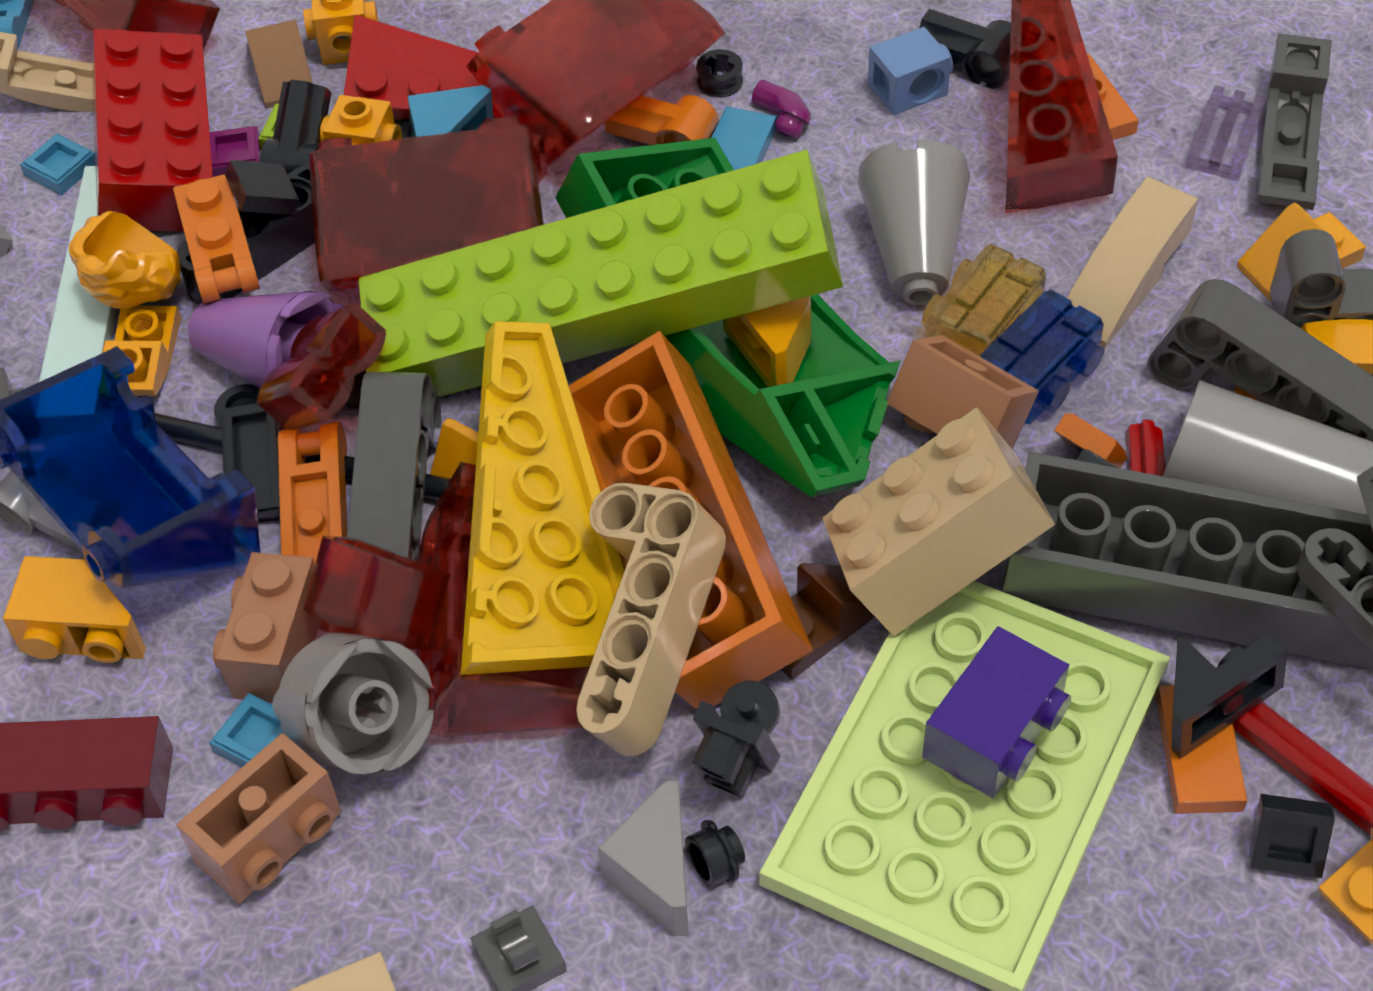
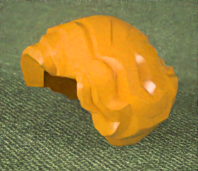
M107 211L102 215L89 217L84 227L75 233L69 244V255L77 269L81 287L97 301L109 307L129 309L141 306L145 302L168 299L173 295L175 287L181 282V266L178 252L125 214Z

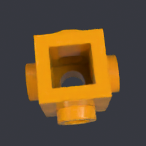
M311 0L312 8L303 9L305 30L308 40L317 39L322 64L329 65L348 62L354 16L356 14L379 21L375 1ZM339 36H347V38H338V37H339Z
M339 95L330 116L326 115L322 120L320 143L327 150H347L355 154L384 178L387 176L391 158L396 157L401 148L402 131L401 127L394 122L390 101Z

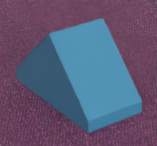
M484 85L407 96L411 131L418 163L453 172L494 129L492 89Z

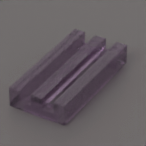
M1214 85L1189 151L1186 168L1239 181L1258 129L1267 97L1256 95L1254 103L1244 101L1246 92L1235 90L1233 98L1223 96L1225 87ZM1219 108L1228 110L1210 160L1202 159L1201 156ZM1239 113L1249 115L1232 165L1223 164L1222 160Z

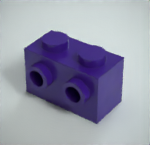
M997 626L926 722L922 758L994 799L1008 778L1017 782L1024 775L1036 753L1037 745L1033 742L1041 730L1045 728L1051 732L1054 731L1064 717L1071 701V695L1064 692L1070 664Z

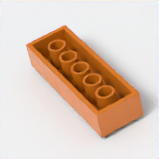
M661 331L656 332L568 385L600 491L615 483H630L681 490L689 493L724 529L726 536L725 550L675 692L695 709H698L701 700L715 706L722 702V698L729 688L737 683L749 680L758 682L812 652L813 648L691 365ZM620 554L625 570L629 560Z

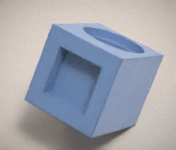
M925 27L869 47L868 85L893 116L948 95L949 75L953 70L951 54L947 47L942 43L939 44Z

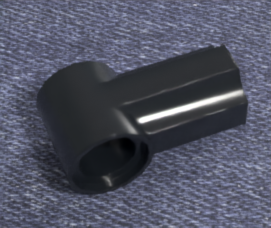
M929 9L921 19L919 27H925L939 44L942 43L947 47L953 64L963 67L965 75L971 82L976 84L981 82L987 83L985 87L990 89L998 88L1004 83L1027 48L1023 32L1016 25L1004 20L992 21L986 27Z
M292 79L282 83L273 138H268L265 141L259 162L282 164L288 175L312 158L326 151L324 145L320 143V127L323 118L328 115L332 93L328 88L308 81Z

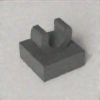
M533 905L520 912L516 909L490 922L491 927L470 937L472 947L496 991H531L567 972L565 960Z

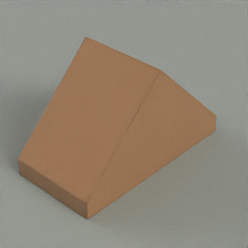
M296 19L245 31L266 109L279 104L283 82H288L292 79L313 83Z

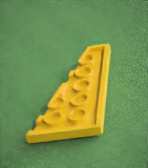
M495 321L485 335L461 675L590 667L625 572L619 552L602 538L590 523L591 505L601 491L550 323Z

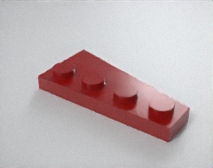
M355 14L343 95L390 101L394 119L404 120L410 119L407 96L484 85L492 89L494 128L523 131H554L558 77Z

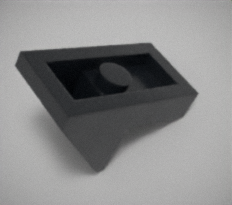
M1268 632L1248 647L1246 645H1239L1230 650L1221 659L1216 668L1184 637L1179 636L1177 639L1171 750L1180 759L1283 688L1288 650Z

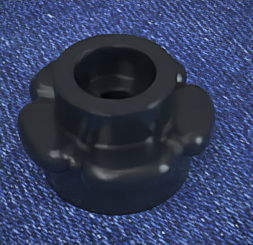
M712 820L702 821V830L687 836L685 839L687 855L692 866L707 887H712L725 880L735 883L739 879V865L745 863V852L740 839L730 826L726 825L718 829L716 823Z

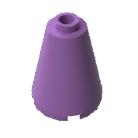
M317 291L221 298V300L206 304L202 302L193 312L188 324L190 344L198 354L290 406L304 409L319 406L326 401L321 394L318 383L320 369L331 356L343 351L352 350V329L344 307L341 304L333 303L329 298L331 297L330 295Z

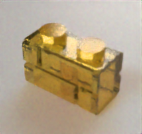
M990 243L988 246H985L974 261L964 259L960 263L953 276L951 289L944 297L936 294L931 298L922 316V325L926 327L925 338L943 335L988 362L995 364L1042 305L1047 273H1045L1042 266L1022 257L1017 260L1014 258L1013 253Z

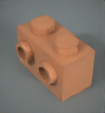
M938 335L912 341L887 400V405L904 414L903 420L912 428L924 433H936L937 435L946 424L962 418L978 407L1013 450L1039 390L947 337Z
M251 552L244 576L236 578L231 593L232 611L226 629L218 631L213 645L214 664L220 668L233 699L243 700L250 693L268 703H273V697L278 691L284 672L292 659L306 645L316 640L328 598L313 557Z
M281 733L179 821L176 826L195 864L240 904L252 892L269 886L278 877L283 865L303 846L321 839L329 831L335 818L342 811L328 772L284 733Z

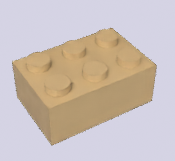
M978 407L962 418L946 424L937 436L909 456L902 457L893 462L884 474L856 494L843 498L831 512L822 517L850 591L893 636L906 629L1055 525L1018 456Z

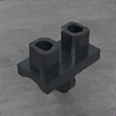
M752 680L739 682L729 688L722 698L720 706L721 716H719L713 705L701 700L693 717L694 722L704 737L692 764L696 769L705 773L703 779L707 784L742 799L757 767L772 773L780 758V754L768 735L778 724L780 716L779 701L771 688L762 682Z

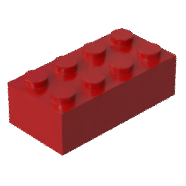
M93 29L92 81L97 215L113 211L125 214L150 231H184L173 187L213 177L202 35L127 31L122 29Z

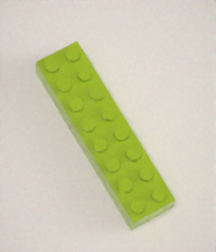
M806 149L360 277L359 288L366 372L428 373L438 396L442 397L482 386L485 335L495 321L550 323L563 364L640 343L658 331H661L666 336L842 288L843 282L824 188L809 152Z

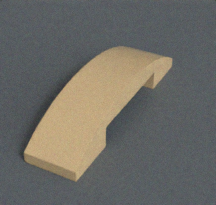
M0 32L1 93L23 101L77 112L94 111L93 63L18 51L17 35Z

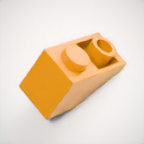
M24 556L3 616V621L20 652H25L39 659H54L59 654L84 655L102 663H114L119 661L120 658L143 659L146 647L132 616L86 559Z

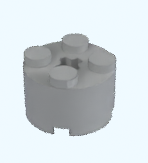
M328 633L306 645L292 659L284 672L280 687L273 697L272 707L274 715L280 721L284 734L317 763L352 774L367 775L401 767L420 750L432 727L434 710L429 709L428 688L433 687L430 675L422 661L403 645L355 634Z

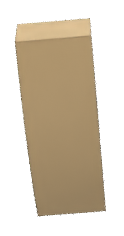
M1147 176L1123 207L1091 255L1055 319V324L1106 348L1160 280L1164 264L1190 233L1198 198Z

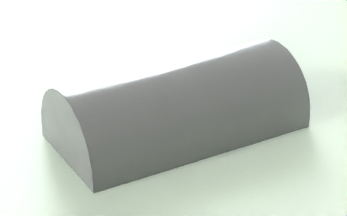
M1199 380L1162 476L1367 514L1356 477L1373 466V442Z

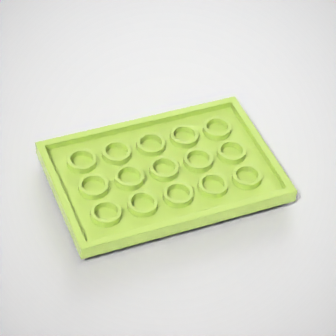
M973 581L897 635L893 636L889 632L759 872V885L992 991H1025L1156 696L1158 686L1164 678L1170 657ZM1000 626L1070 664L1064 692L1071 695V701L1064 717L1055 730L1051 732L1043 728L1033 743L1037 745L1036 753L1021 779L1015 782L1008 778L993 799L922 758L926 722L996 627Z

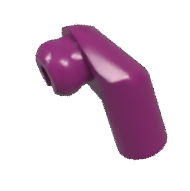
M763 79L755 86L752 93V103L780 115L775 121V129L780 134L792 139L799 138L803 132L804 125H809L811 120V113L803 99L797 93Z

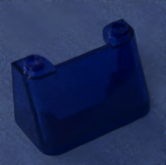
M118 346L0 400V469L9 467L83 551L90 571L99 582L103 583L109 580L115 587L126 588L234 572L247 566L251 552L260 553L255 487L237 469L225 475L219 473L208 478L156 424L153 401L147 395L138 398L132 393L127 375L135 372L134 363Z

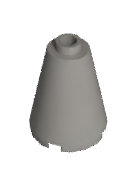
M917 140V149L898 151V142L887 144L870 153L859 166V189L891 290L896 296L913 305L929 304L948 289L970 180L967 159L963 152L949 144L933 140Z

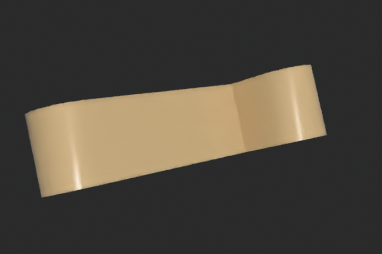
M615 483L606 487L596 496L591 505L589 518L594 530L629 561L579 695L576 711L580 724L596 738L617 753L624 756H637L651 748L661 733L725 550L726 536L722 526L689 493L681 490L638 484Z

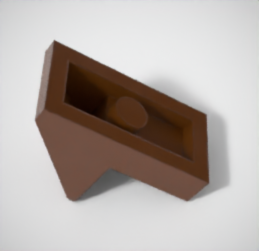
M802 563L797 567V593L791 596V600L813 651L780 670L793 680L875 617L850 591L841 565Z

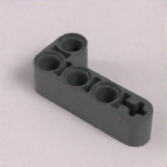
M1316 229L1298 232L1284 242L1280 251L1270 287L1273 310L1299 328L1304 323L1323 320H1373V269H1342L1336 243L1331 234L1324 230Z
M1207 280L1198 286L1172 318L1147 361L1148 370L1152 377L1158 383L1179 391L1190 389L1211 368L1262 403L1373 442V376L1248 293L1225 280Z
M366 372L364 374L360 396L344 564V589L348 602L412 603L414 601L418 576L428 448H437L438 442H434L433 438L435 428L441 429L442 422L439 396L428 373Z

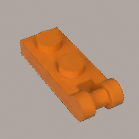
M225 174L173 187L203 303L221 300V293L242 288L243 293L259 290L260 285L234 194Z
M340 421L321 424L319 431L302 433L299 428L280 430L278 433L281 555L313 557L322 584L344 581L348 532L344 460L347 454V442L344 428ZM320 455V461L305 463L306 457Z

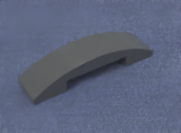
M1279 33L1277 35L1262 128L1256 187L1257 202L1282 206L1297 203L1303 209H1314L1320 160H1317L1323 96L1329 75L1332 40Z

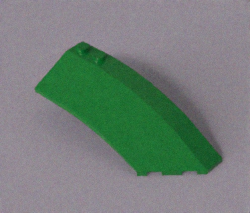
M716 138L580 153L575 158L555 199L565 217L569 218L733 171L734 169ZM819 294L810 296L811 343L795 379L791 383L767 387L724 332L723 320L666 335L665 337L691 365L719 432L725 438L811 498L858 487L864 482L871 462L868 460L871 446L879 435L888 401L885 399L890 383L896 377L900 360L888 362L859 337Z

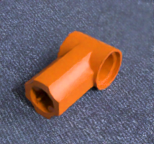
M616 89L609 99L604 121L606 133L649 145L711 138L719 118L714 107L698 96L686 95L681 97L676 104Z

